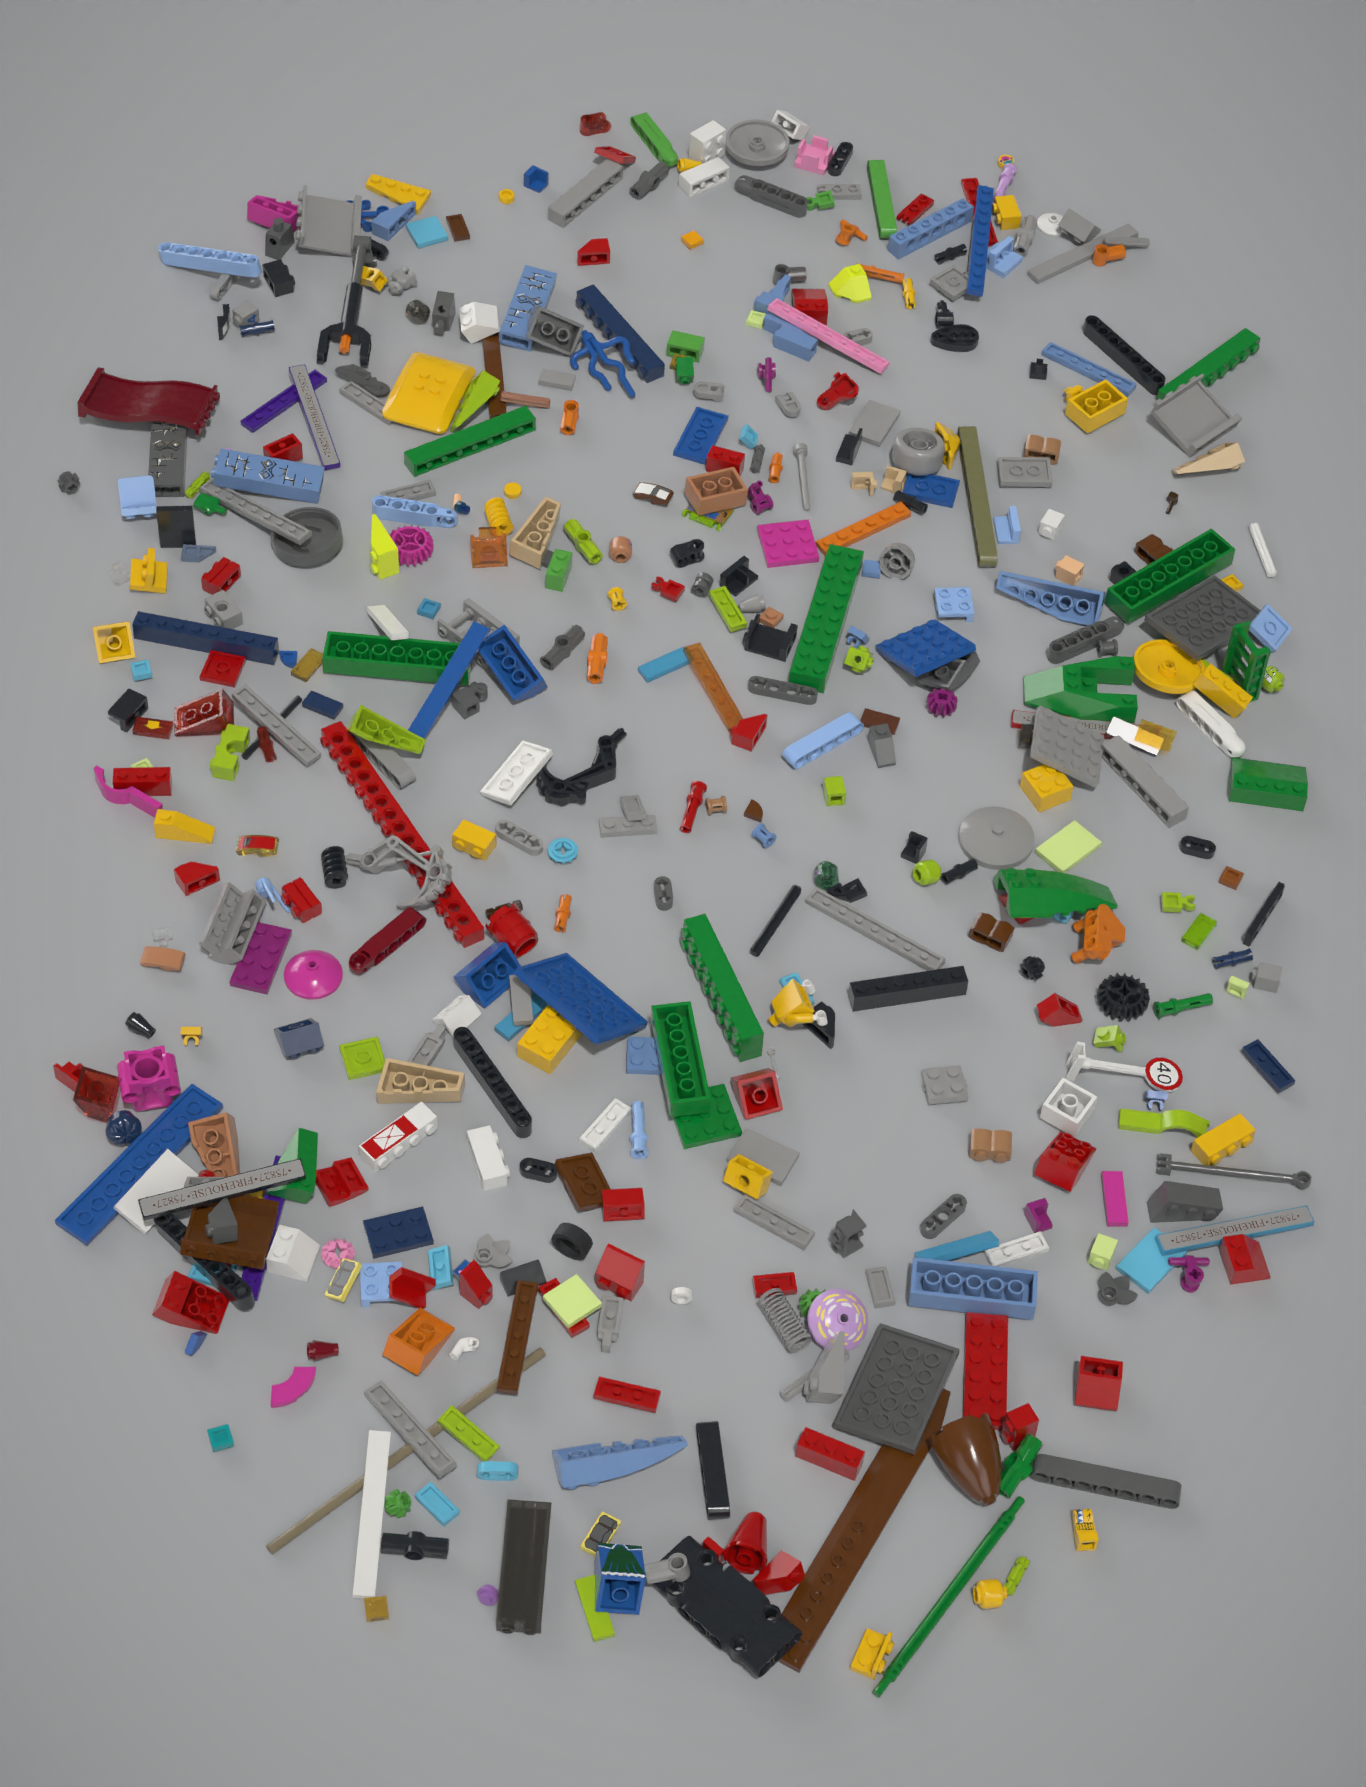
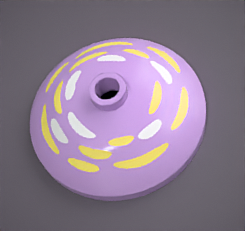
M830 1289L819 1294L810 1305L807 1317L808 1328L813 1339L821 1347L825 1348L827 1342L840 1331L845 1332L844 1349L847 1351L855 1348L862 1342L868 1329V1314L864 1304L855 1294L844 1289ZM841 1315L845 1316V1322L841 1321Z

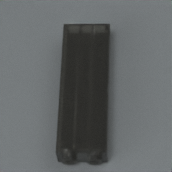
M508 1499L496 1631L506 1634L513 1632H522L526 1635L541 1634L552 1502Z

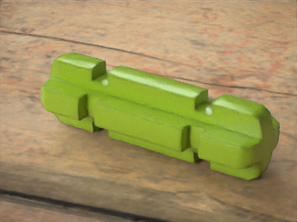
M205 471L199 475L200 477H197L190 487L184 491L185 496L190 499L196 495L195 493H198L199 488L210 480V474Z
M1025 1556L1018 1557L1015 1563L1016 1566H1013L1006 1579L1007 1583L1005 1582L1003 1585L1006 1586L1007 1596L1014 1595L1017 1589L1016 1586L1019 1585L1026 1572L1025 1569L1027 1570L1030 1565V1560Z

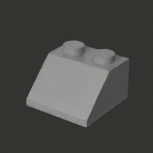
M1068 208L1058 224L1062 227V232L1067 235L1071 233L1075 236L1073 239L1080 244L1091 241L1101 231L1100 228Z

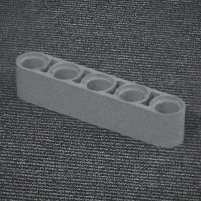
M349 732L364 755L395 787L401 789L416 780L415 773L411 767L390 746L362 739Z

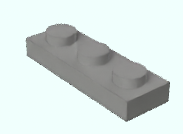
M646 815V819L627 821L626 817L599 818L601 838L657 834L655 815Z

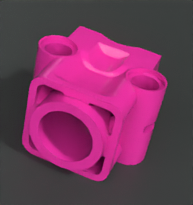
M164 1045L143 1051L132 1050L124 1052L125 1060L117 1064L123 1102L132 1103L135 1111L170 1106L173 1103L172 1096L181 1092L175 1055L165 1053Z

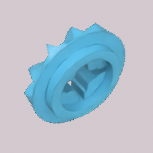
M568 838L555 839L548 847L550 859H554L555 863L562 862L563 865L565 862L571 863L573 859L577 858V844ZM562 847H564L565 850L564 855L561 854Z

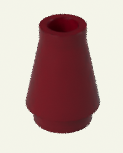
M317 1340L307 1343L308 1360L313 1359V1361L338 1356L339 1354L338 1343Z

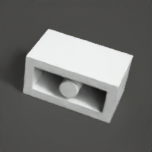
M777 110L771 121L783 128L788 136L801 141L805 138L810 128L801 120L782 110Z

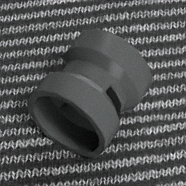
M704 572L699 573L692 585V593L698 597H706L709 593V588L714 582L712 576Z

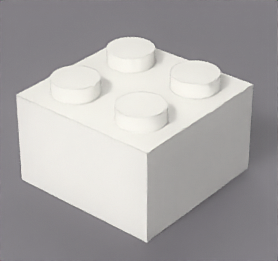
M712 120L691 132L689 159L701 161L703 164L725 155L726 129Z
M1062 1078L1043 1103L1040 1118L1075 1137L1095 1110L1097 1096Z

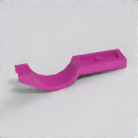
M97 765L93 768L95 781L102 796L109 802L115 804L130 803L154 818L157 809H163L162 803L133 786L120 790L107 786L105 784L106 779L103 778L104 769Z

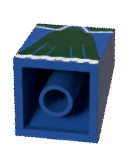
M598 1543L595 1557V1612L639 1615L646 1581L642 1546Z

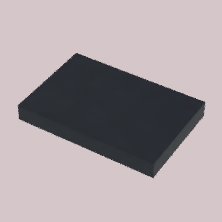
M156 506L161 548H183V544H197L193 506Z

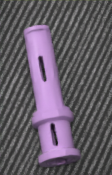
M1011 163L1004 165L1003 173L999 176L1000 182L993 195V202L996 196H1004L1008 185L1013 182V176L1017 173L1015 165Z

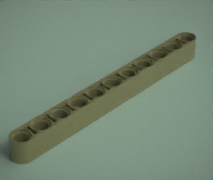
M959 426V449L978 566L997 567V549L976 426Z

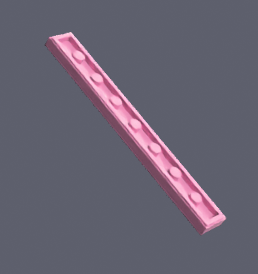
M778 298L769 304L768 311L872 370L882 374L888 368L889 361Z

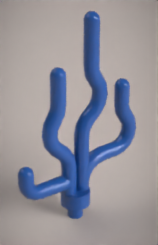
M583 330L581 341L585 347L571 356L570 364L572 368L578 370L577 359L589 353L591 356L588 366L590 374L601 381L605 390L610 391L612 387L603 373L595 369L597 357L599 356L605 365L618 368L620 382L628 395L634 397L635 391L625 376L626 369L620 361L609 359L603 349L610 348L617 343H622L625 358L630 364H634L635 359L630 353L629 341L625 337L617 336L607 342L600 343L596 340L593 333Z

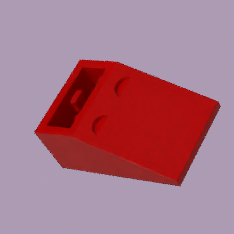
M1060 1131L1041 1154L1034 1175L1071 1192L1097 1148L1091 1146L1086 1141L1074 1138L1069 1133Z
M174 1271L165 1279L152 1315L173 1325L217 1334L229 1299L224 1294Z

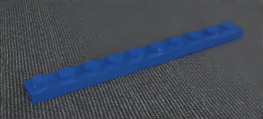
M978 185L966 294L982 297L994 188Z

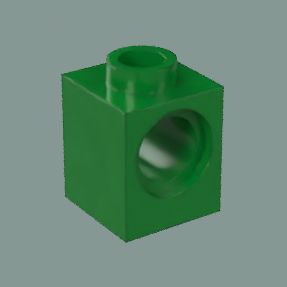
M676 357V383L689 384L693 382V357Z

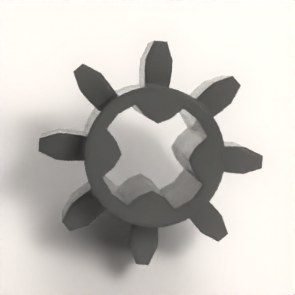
M70 471L63 472L59 476V480H57L62 492L66 490L67 493H73L80 485L77 474H72Z

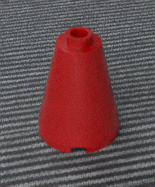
M750 1512L745 1516L724 1549L723 1557L725 1562L727 1559L730 1565L740 1573L754 1574L756 1570L761 1572L767 1564V1520L759 1512Z

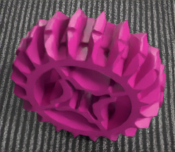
M404 524L403 528L397 527V530H392V533L389 534L398 548V560L401 566L404 564L408 567L412 564L416 566L417 563L422 565L423 561H428V558L431 557L434 550L433 539L430 532H426L425 528L420 529L419 525L413 527L412 524L410 527H406Z

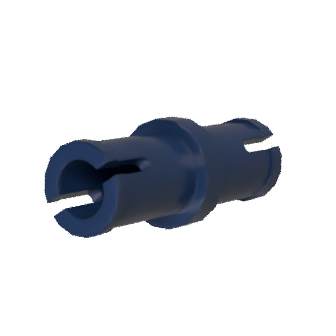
M273 320L240 326L242 337L275 331Z
M1249 948L1238 952L1230 951L1226 955L1213 957V963L1220 961V963H1216L1213 966L1215 969L1230 965L1234 967L1238 963L1252 961L1253 955L1245 956L1252 953Z

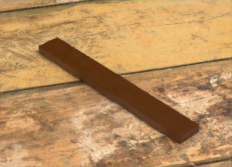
M499 332L482 339L485 372L500 380L498 384L499 391L495 396L492 395L488 399L490 419L507 413L506 402L500 401V394L504 391Z

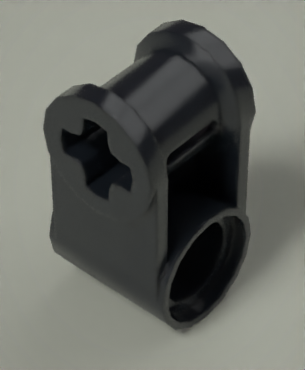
M693 539L689 542L674 545L670 549V555L676 566L683 568L687 565L703 561L705 557L703 552L704 542L700 539Z

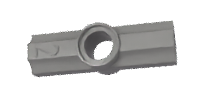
M1033 215L1024 217L1022 225L1017 231L1013 251L1021 256L1027 255L1029 246L1033 243L1038 221Z

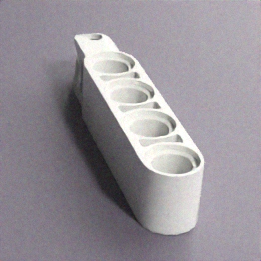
M1192 690L1177 698L1176 704L1178 709L1229 757H1240L1245 753V743L1236 735L1234 728L1197 692Z

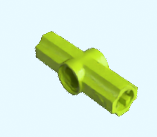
M573 518L568 520L564 524V530L575 543V549L582 553L589 563H593V565L599 563L603 558V553L591 539V533L588 530H584L577 520Z

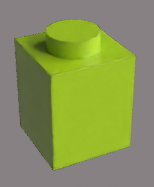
M842 776L824 777L823 793L827 807L845 805L846 789Z

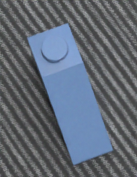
M411 201L381 212L371 222L372 234L389 241L416 215V202Z

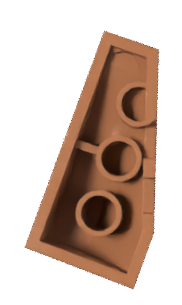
M225 1112L188 1122L191 1142L197 1149L208 1171H212L215 1177H228L240 1174L235 1118Z

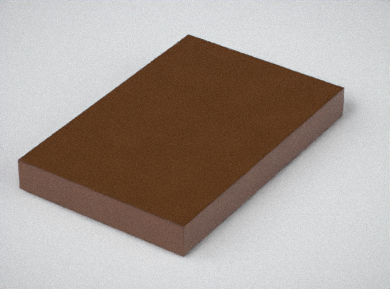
M593 1153L556 1159L554 1164L577 1211L603 1207L602 1190L610 1189Z

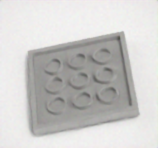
M1039 705L1036 709L1030 758L1096 788L1100 780L1101 745L1104 742V735Z

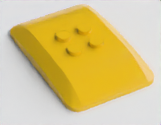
M413 353L401 371L384 405L382 416L387 420L436 434L447 432L475 376V369L469 365L426 353Z

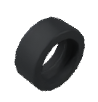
M563 1222L559 1224L551 1238L552 1244L561 1254L574 1260L584 1259L593 1245L588 1233L571 1223Z

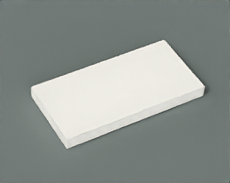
M522 740L480 791L481 795L511 806L553 755L552 750Z
M167 1149L119 1200L114 1209L145 1235L155 1223L154 1219L143 1221L138 1199L184 1188L187 1177H198L199 1175Z

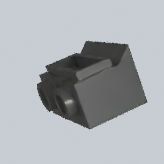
M854 1209L851 1216H846L836 1222V1228L832 1232L834 1241L831 1242V1246L842 1258L863 1248V1244L858 1238L864 1235L862 1229L866 1228L867 1225Z

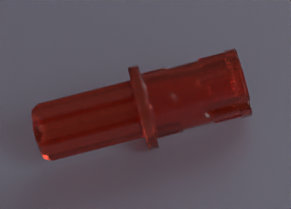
M265 726L258 727L259 747L263 751L265 761L268 763L273 762L277 759L273 748L274 742L270 739Z

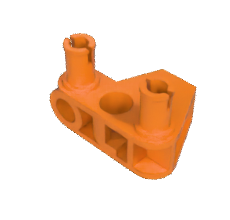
M1101 904L1098 906V909L1087 911L1084 918L1073 923L1076 932L1081 933L1084 931V948L1073 952L1072 959L1076 964L1088 958L1103 960L1110 954L1111 948L1125 942V927L1107 905Z

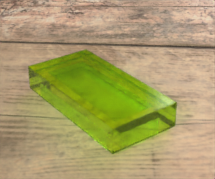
M1200 913L1182 936L1181 942L1198 950L1216 927L1217 921Z

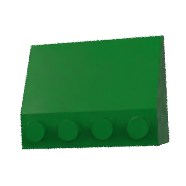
M1232 757L1230 802L1304 811L1308 793L1306 767Z

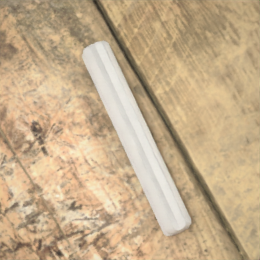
M1251 523L1249 530L1265 572L1269 578L1275 577L1277 571L1259 524Z

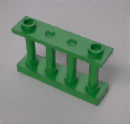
M1247 621L1238 623L1232 628L1222 672L1227 675L1232 674L1240 687L1253 697L1250 701L1252 702L1259 698L1271 651L1268 646L1263 648L1256 647L1248 636L1251 623ZM1245 644L1251 651V654L1246 650ZM1242 657L1245 659L1248 666L1245 665V663L1242 660ZM1239 669L1244 674L1245 678H1243L1242 675L1239 673Z

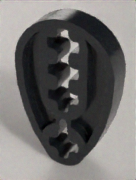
M966 324L946 326L931 334L930 343L937 348L947 351L969 352L977 347L979 333L974 327Z

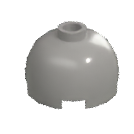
M892 543L885 547L880 554V569L889 578L903 579L914 568V553L905 544Z

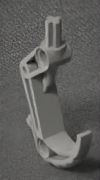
M390 836L366 851L363 855L353 853L346 855L347 864L361 866L363 870H368L373 874H377L387 866L398 864L399 861L408 860L426 871L425 882L420 892L408 901L397 902L396 906L401 909H407L408 907L418 908L431 903L432 900L434 901L438 898L439 894H443L446 891V885H449L452 881V866L443 859L444 851L438 845L433 846L431 851L417 853L397 836ZM431 855L430 861H427L422 856Z

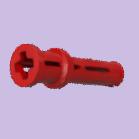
M693 781L691 783V792L686 798L688 804L680 826L683 833H690L692 831L698 807L703 803V794L707 790V785L701 781Z

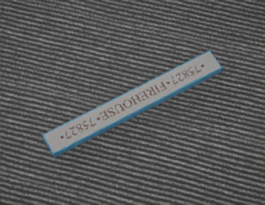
M1306 1205L1158 1234L1155 1240L1163 1256L1219 1245L1225 1236L1244 1234L1254 1238L1310 1227L1314 1225L1315 1221Z

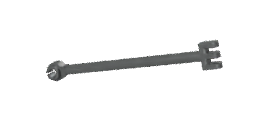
M1160 1153L1157 1155L1156 1173L1159 1175L1170 1176L1171 1169L1289 1182L1302 1190L1310 1186L1312 1178L1305 1171L1290 1175L1172 1161L1171 1154Z

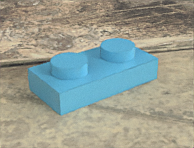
M445 1245L428 1250L430 1277L436 1279V1286L433 1289L453 1285L450 1247Z

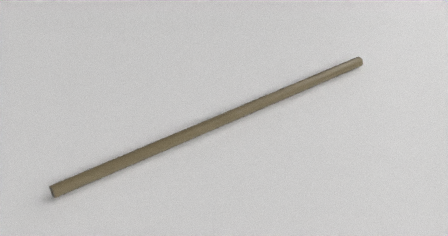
M541 1347L525 1358L522 1373L546 1356ZM498 1378L456 1409L465 1415L496 1393ZM436 1422L426 1430L435 1437L445 1429ZM408 1443L388 1457L387 1471L414 1452ZM365 1474L266 1545L269 1553L273 1555L361 1491L364 1486Z

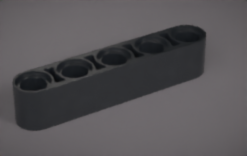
M718 1421L696 1423V1434L708 1520L730 1518V1503Z

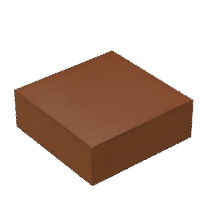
M1226 866L1219 879V883L1236 890L1244 873Z

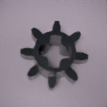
M1029 956L1023 960L1024 964L1021 966V972L1025 978L1037 980L1043 976L1042 972L1045 970V965L1039 957Z

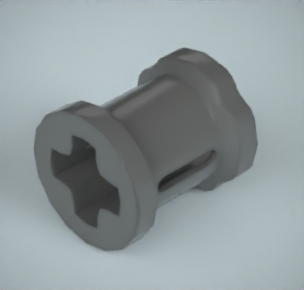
M1113 639L1106 642L1098 640V656H1103V654L1117 655V640Z

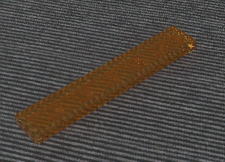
M701 643L684 647L683 652L730 733L732 727L736 726L743 717Z

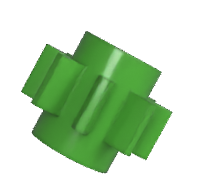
M399 1489L391 1491L390 1495L385 1496L384 1507L391 1516L396 1514L397 1518L405 1516L406 1512L411 1511L412 1501L405 1491L400 1493Z

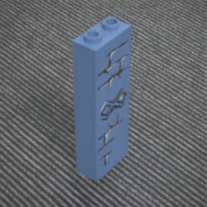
M525 265L500 329V344L531 352L534 341L526 338L528 320L534 306L547 309L556 285L557 273Z
M220 449L219 455L215 456L214 465H216V468L213 467L211 478H214V486L318 504L325 467L227 449Z

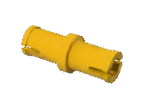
M906 278L907 284L905 279L902 280L904 289L902 294L905 298L906 308L912 309L911 304H913V308L916 307V292L913 289L912 279Z

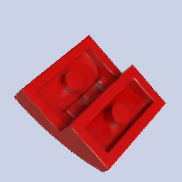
M352 1157L334 1161L332 1167L316 1170L315 1183L329 1207L351 1200L369 1189Z

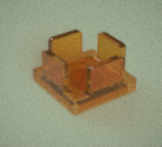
M479 527L478 537L470 535L472 568L508 566L506 533H502V536H496V527Z

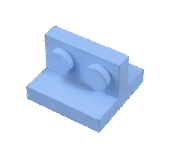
M1008 236L1005 240H1002L1000 243L996 242L988 249L986 269L1002 278H1005L1023 261V256L1013 251V237Z

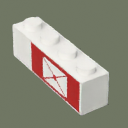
M421 1101L360 1144L359 1157L374 1172L385 1168L390 1161L402 1156L411 1146H416L421 1139L433 1134L438 1128L437 1116Z

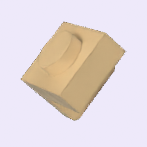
M852 472L851 489H869V495L873 496L874 489H877V479H874L873 472Z

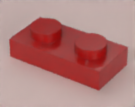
M794 1272L753 1276L756 1298H760L765 1292L773 1288H780L784 1295L797 1294ZM780 1291L773 1292L766 1297H770L771 1295L779 1293Z

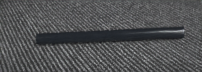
M297 695L279 715L285 719L299 705L302 698ZM265 729L242 753V758L247 760L271 733Z

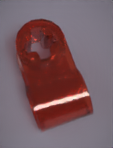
M603 112L581 116L580 133L583 136L606 133L611 129V123L606 120V115Z

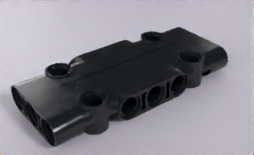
M685 1537L660 1560H666L674 1553L684 1554L689 1564L690 1576L683 1582L671 1579L651 1585L667 1597L668 1603L673 1607H677L679 1613L721 1650L727 1649L735 1662L743 1663L758 1678L766 1674L801 1639L803 1632L781 1614L778 1606L770 1604L769 1599L762 1591L726 1562L723 1564L719 1561L714 1551L705 1549L693 1537ZM707 1562L712 1563V1564H710V1565H704V1563H707ZM675 1591L681 1592V1593L676 1594V1595H675V1594H672V1593L675 1592ZM775 1617L776 1619L768 1620L767 1618ZM740 1646L744 1647L743 1650H737L736 1648Z

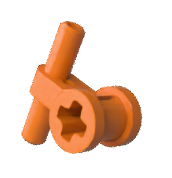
M844 219L840 221L841 231L836 236V241L839 244L849 245L850 238L855 235L863 241L868 239V236L860 231L856 225H852Z

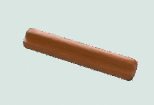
M504 391L500 394L501 402L549 408L550 406L549 398Z

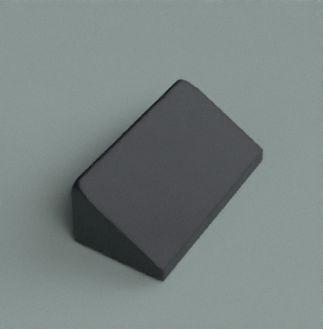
M539 1259L500 1272V1281L507 1297L515 1294L518 1280L536 1282L538 1286L547 1283Z

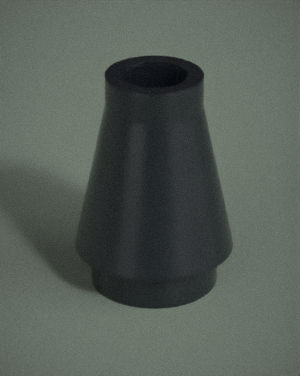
M133 1012L125 1022L128 1030L141 1034L148 1039L156 1032V1029L140 1013Z

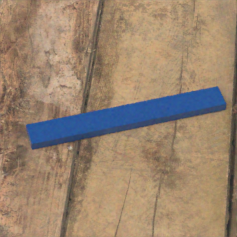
M473 621L408 730L426 739L490 633V628Z

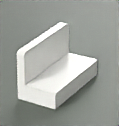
M461 995L432 1020L436 1026L438 1024L445 1025L453 1037L455 1029L458 1027L467 1028L481 1015V1012L469 995Z

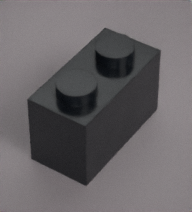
M281 259L262 264L263 277L275 298L294 292L293 285H295V279L293 275L289 274L288 266L284 265Z

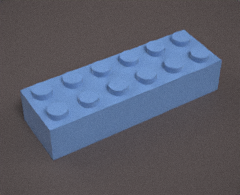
M913 1257L908 1306L1007 1315L1011 1318L1033 1320L1037 1302L1038 1271Z

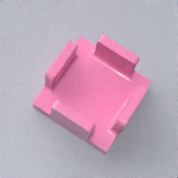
M814 135L812 145L807 144L806 139H802L798 147L794 167L825 175L828 164L835 153L832 146L828 149V139Z

